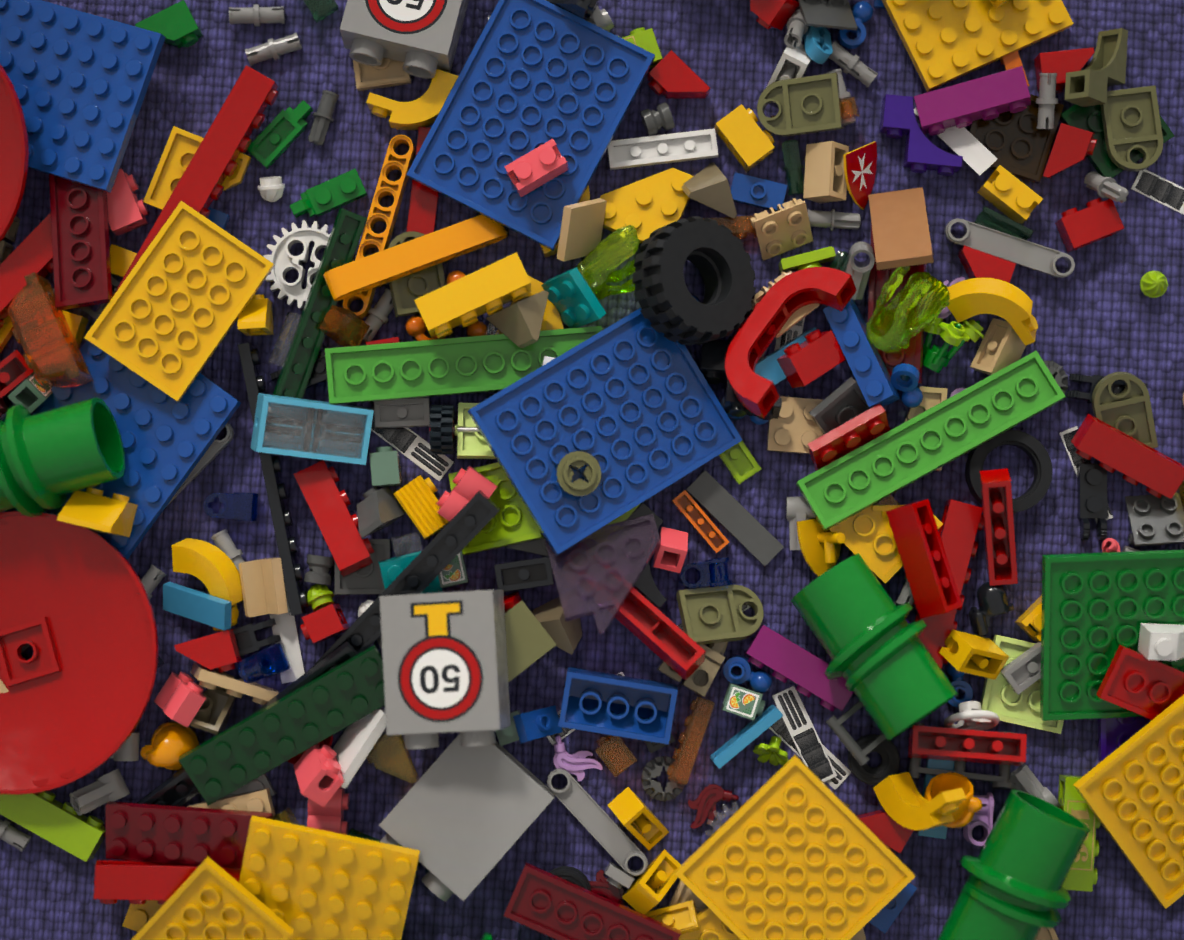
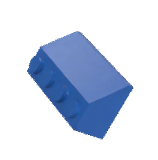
M568 667L558 727L669 745L678 687L676 684Z

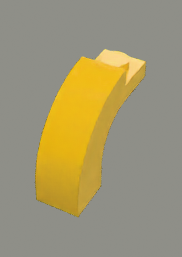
M436 69L435 77L432 78L428 90L414 101L399 102L370 92L366 103L368 108L372 110V114L381 118H387V115H389L391 128L418 130L419 126L428 127L433 125L458 76Z
M972 278L947 287L944 303L958 323L979 314H993L1005 319L1025 346L1035 342L1038 323L1031 314L1033 301L1018 287L994 278Z
M186 538L171 545L173 572L193 575L204 583L210 595L231 601V627L238 624L239 610L237 603L243 600L240 573L232 560L221 549L203 540ZM213 627V630L215 631H224Z
M909 772L889 775L873 787L886 813L899 825L911 830H926L950 824L954 821L951 813L959 809L957 805L967 798L963 789L959 788L941 792L928 801L917 790Z

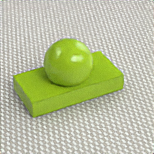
M829 246L783 258L778 264L780 274L782 271H799L811 267H822L821 263L834 260L836 257L834 247Z

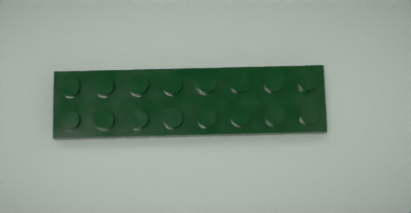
M375 645L181 755L179 762L208 806L384 706L382 656Z

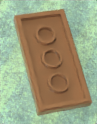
M923 187L868 195L877 270L934 263Z

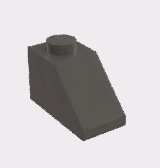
M377 486L373 487L363 494L365 499L356 505L359 534L364 538L388 527L406 514L389 486L378 489Z

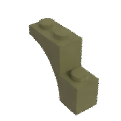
M1119 28L1098 32L1096 50L1089 65L1084 70L1066 73V101L1081 107L1106 104L1107 87L1125 84L1128 30Z

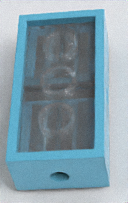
M258 393L251 449L261 453L366 465L374 410L362 406L329 404V402Z

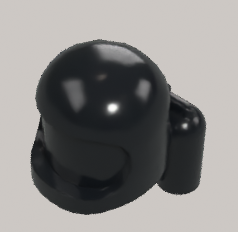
M986 582L978 588L977 601L979 609L971 607L969 611L974 634L978 636L988 634L990 617L1014 610V605L1009 603L1005 585L990 586L989 582Z

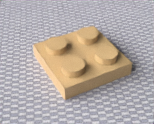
M780 396L782 404L778 419H770L768 424L767 451L810 454L807 444L823 436L824 433L809 412L823 400Z

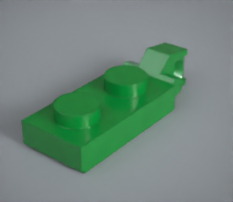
M303 100L294 110L291 107L286 110L283 109L249 145L247 151L268 169L304 131V128L308 125L305 120L313 112L312 107Z
M355 168L306 190V192L300 194L302 199L291 204L290 208L295 218L309 213L310 217L316 215L319 217L366 196L367 192Z

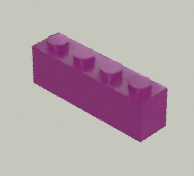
M1022 66L914 96L923 134L929 133V135L941 134L946 128L956 126V128L967 127L972 124V121L982 118L984 121L997 118L1000 113L1010 111V113L1021 112L1026 109V106L1031 105L1030 93Z
M761 624L745 651L750 656L747 661L760 669L766 665L774 670L771 674L773 677L783 683H786L788 679L797 684L795 690L810 698L811 694L821 698L819 704L834 712L835 708L843 711L854 692L848 691L845 686L846 680L844 677L829 680L824 672L829 666L828 663L765 625Z

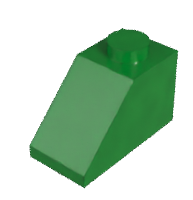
M184 0L135 24L136 27L161 33L166 37L165 44L178 48L182 46L190 47L198 42V38L203 36Z

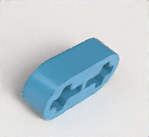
M809 26L807 32L803 35L805 52L814 62L824 64L833 53L830 32L825 27Z

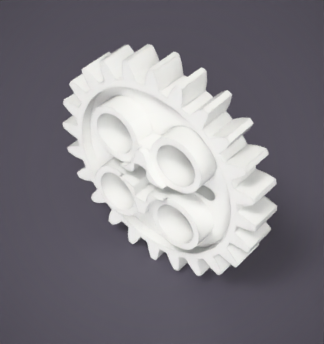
M305 220L302 221V227L299 229L294 222L291 223L292 231L290 232L285 228H281L284 236L280 238L274 235L273 238L277 244L275 246L267 244L272 254L263 256L275 265L271 270V274L265 279L267 282H275L270 290L272 292L281 290L277 298L282 300L288 296L287 304L291 306L296 300L297 306L301 310L307 301L312 287V280L316 276L321 262L317 258V253L320 249L326 248L330 234H328L329 226L325 224L319 230L317 221L313 222L311 228L308 227ZM313 241L314 247L310 261L315 266L308 269L307 286L305 289H302L301 286L306 270L301 265L308 262L309 244ZM295 243H302L304 245L303 253L299 256H293L290 253V248ZM291 269L297 270L299 273L297 281L293 283L286 282V273Z

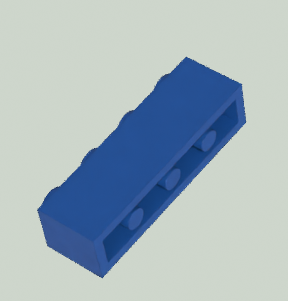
M850 299L842 312L830 306L824 308L823 312L868 407L872 408L879 403L882 407H885L899 400L901 397L897 389L891 384L890 374L855 301Z

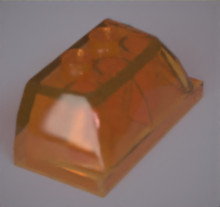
M35 272L25 276L27 285L14 296L7 311L14 326V329H12L13 335L25 351L23 356L26 364L30 369H33L37 378L48 386L68 388L93 381L63 311L55 308V293L49 280Z

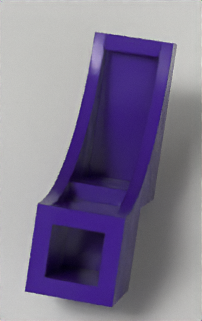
M885 95L882 100L879 133H886V136L889 138H902V135H906L903 167L910 168V171L915 173H925L927 170H935L937 174L944 176L954 175V172L957 173L962 167L963 156L943 151L928 140L916 121L913 97Z

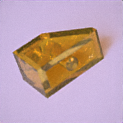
M386 733L381 735L367 756L369 764L374 763L376 769L409 783L417 782L419 777L408 749H405L402 735H387Z

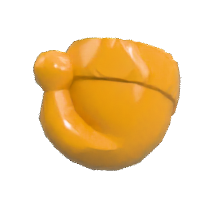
M176 721L161 724L154 731L151 745L142 747L140 755L155 767L180 770L183 766L179 762V757L199 746V741L196 733L190 727L187 728Z
M955 772L941 773L933 777L924 792V798L930 801L941 792L959 788L963 789L967 798L957 805L959 808L957 811L951 813L954 821L943 825L949 828L966 826L973 820L974 814L982 809V801L974 797L972 782L964 775Z

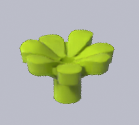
M772 736L768 745L765 743L756 745L753 752L759 755L757 760L761 763H766L769 760V763L774 766H783L788 762V753L780 749L781 738Z

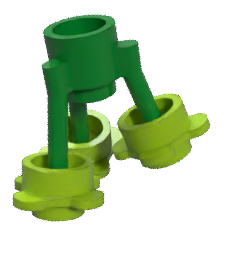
M933 314V316L927 315L926 320L924 319L923 322L924 331L927 332L923 346V365L932 371L940 373L943 366L947 367L951 358L966 341L970 339L976 343L979 338H984V335L981 333L984 328L980 326L979 321L971 318L969 321H962V325L955 321L946 324L942 322L943 319L939 318L937 314ZM933 334L940 335L945 341L942 347L934 344L930 348ZM953 345L954 347L948 352V347Z

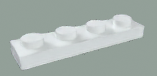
M715 128L612 140L607 148L610 170L718 157Z

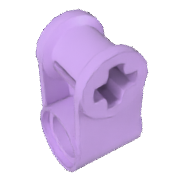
M988 792L986 795H974V797L982 801L983 806L980 811L974 814L973 820L963 827L964 838L970 844L984 846L993 828L994 796L991 792ZM980 825L984 830V835L980 840L976 841L972 837V830L975 826Z

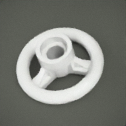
M966 701L958 705V713L952 714L944 720V727L986 731L997 726L1000 718L994 712L982 710L980 702Z

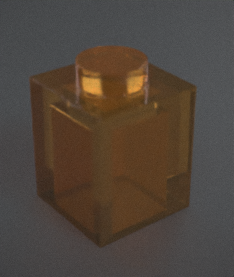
M332 305L319 329L337 344L349 347L359 346L370 326L351 310Z
M605 734L596 741L598 747L595 748V752L615 777L637 761L635 755L619 736Z

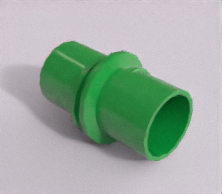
M98 397L31 415L27 408L18 404L7 410L5 422L0 420V512L16 508L22 515L32 518L37 517L47 509L54 510L60 508L66 502L68 493L114 481L124 475L125 452L122 438L109 407Z
M859 553L823 573L804 587L791 600L832 659V662L824 672L829 680L845 678V686L848 691H854L888 741L920 722L958 694L919 639L920 634L927 626L923 620L912 623L907 622L906 617L913 609L911 605L905 603L896 606Z
M1016 789L1011 790L979 856L963 855L960 860L961 865L970 874L937 940H1035L1041 927L1054 928L1058 926L1061 916L1057 909H1064L1071 901L1069 893L1062 885L1090 831L1088 826L1068 812L1041 798Z

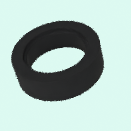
M1007 430L971 450L966 462L965 478L972 496L982 505L980 471L983 470V464L987 455L993 449L1002 445H1011L1023 450L1033 463L1034 479L1026 493L1012 499L1013 513L1033 507L1045 496L1052 480V463L1047 450L1035 437L1022 431Z

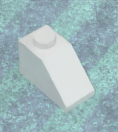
M801 43L799 47H796L795 44V48L786 47L767 87L776 81L804 76L812 60L806 54L804 44Z
M1140 623L1138 651L1148 660L1177 661L1184 658V625Z

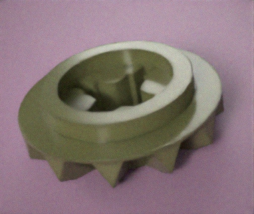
M574 451L565 455L556 469L557 482L563 491L573 496H586L598 487L601 480V468L598 461L592 455L583 451ZM586 465L582 474L585 480L583 481L579 478L571 482L574 475L571 468L577 470Z

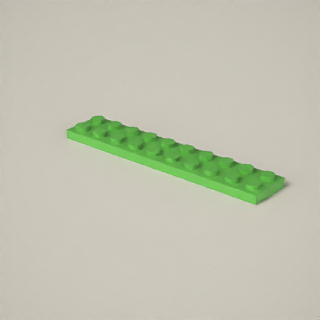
M602 326L540 331L538 341L524 348L518 347L504 334L325 348L329 404L501 391L542 367L544 356L557 358L601 332Z
M1036 350L797 481L796 485L822 529L826 531L1064 400L1066 396Z

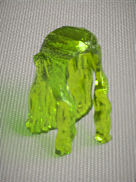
M632 225L623 226L611 233L583 261H580L575 266L598 301L610 295L628 293L635 290V284H633L632 279L621 286H609L606 284L609 282H620L635 272V259L626 264L622 269L615 270L638 250L640 240L638 239L636 228Z
M910 266L898 267L883 285L881 294L876 302L875 311L866 324L867 339L879 350L886 353H894L901 348L907 349L910 339L931 325L940 315L941 311L946 306H949L950 293L947 286L928 272L912 274L903 289L886 307L885 304L900 286Z

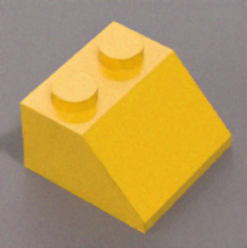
M89 487L86 489V492L75 491L58 514L57 520L130 537L138 505L129 503L130 497L113 493L112 498L103 496L104 491Z

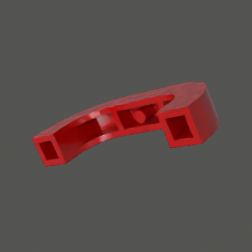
M829 267L802 269L785 276L775 283L762 300L754 306L751 315L738 328L725 357L727 378L737 399L747 410L765 418L779 398L774 383L757 375L755 367L760 357L790 316L799 308L809 304H825L842 312L857 291L850 274Z

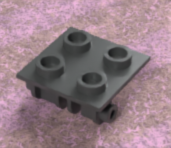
M798 0L806 26L837 28L840 30L858 29L848 0Z
M1175 493L1172 499L1164 495L1161 498L1154 495L1124 497L1132 532L1128 535L1129 544L1139 547L1143 545L1155 546L1184 543V511L1180 493Z

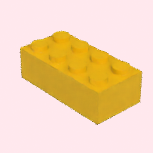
M516 252L414 301L431 338L437 336L438 339L452 334V328L461 324L463 327L470 326L478 321L477 317L484 313H488V316L503 310L502 305L510 301L515 304L528 298L527 293L531 292V281Z

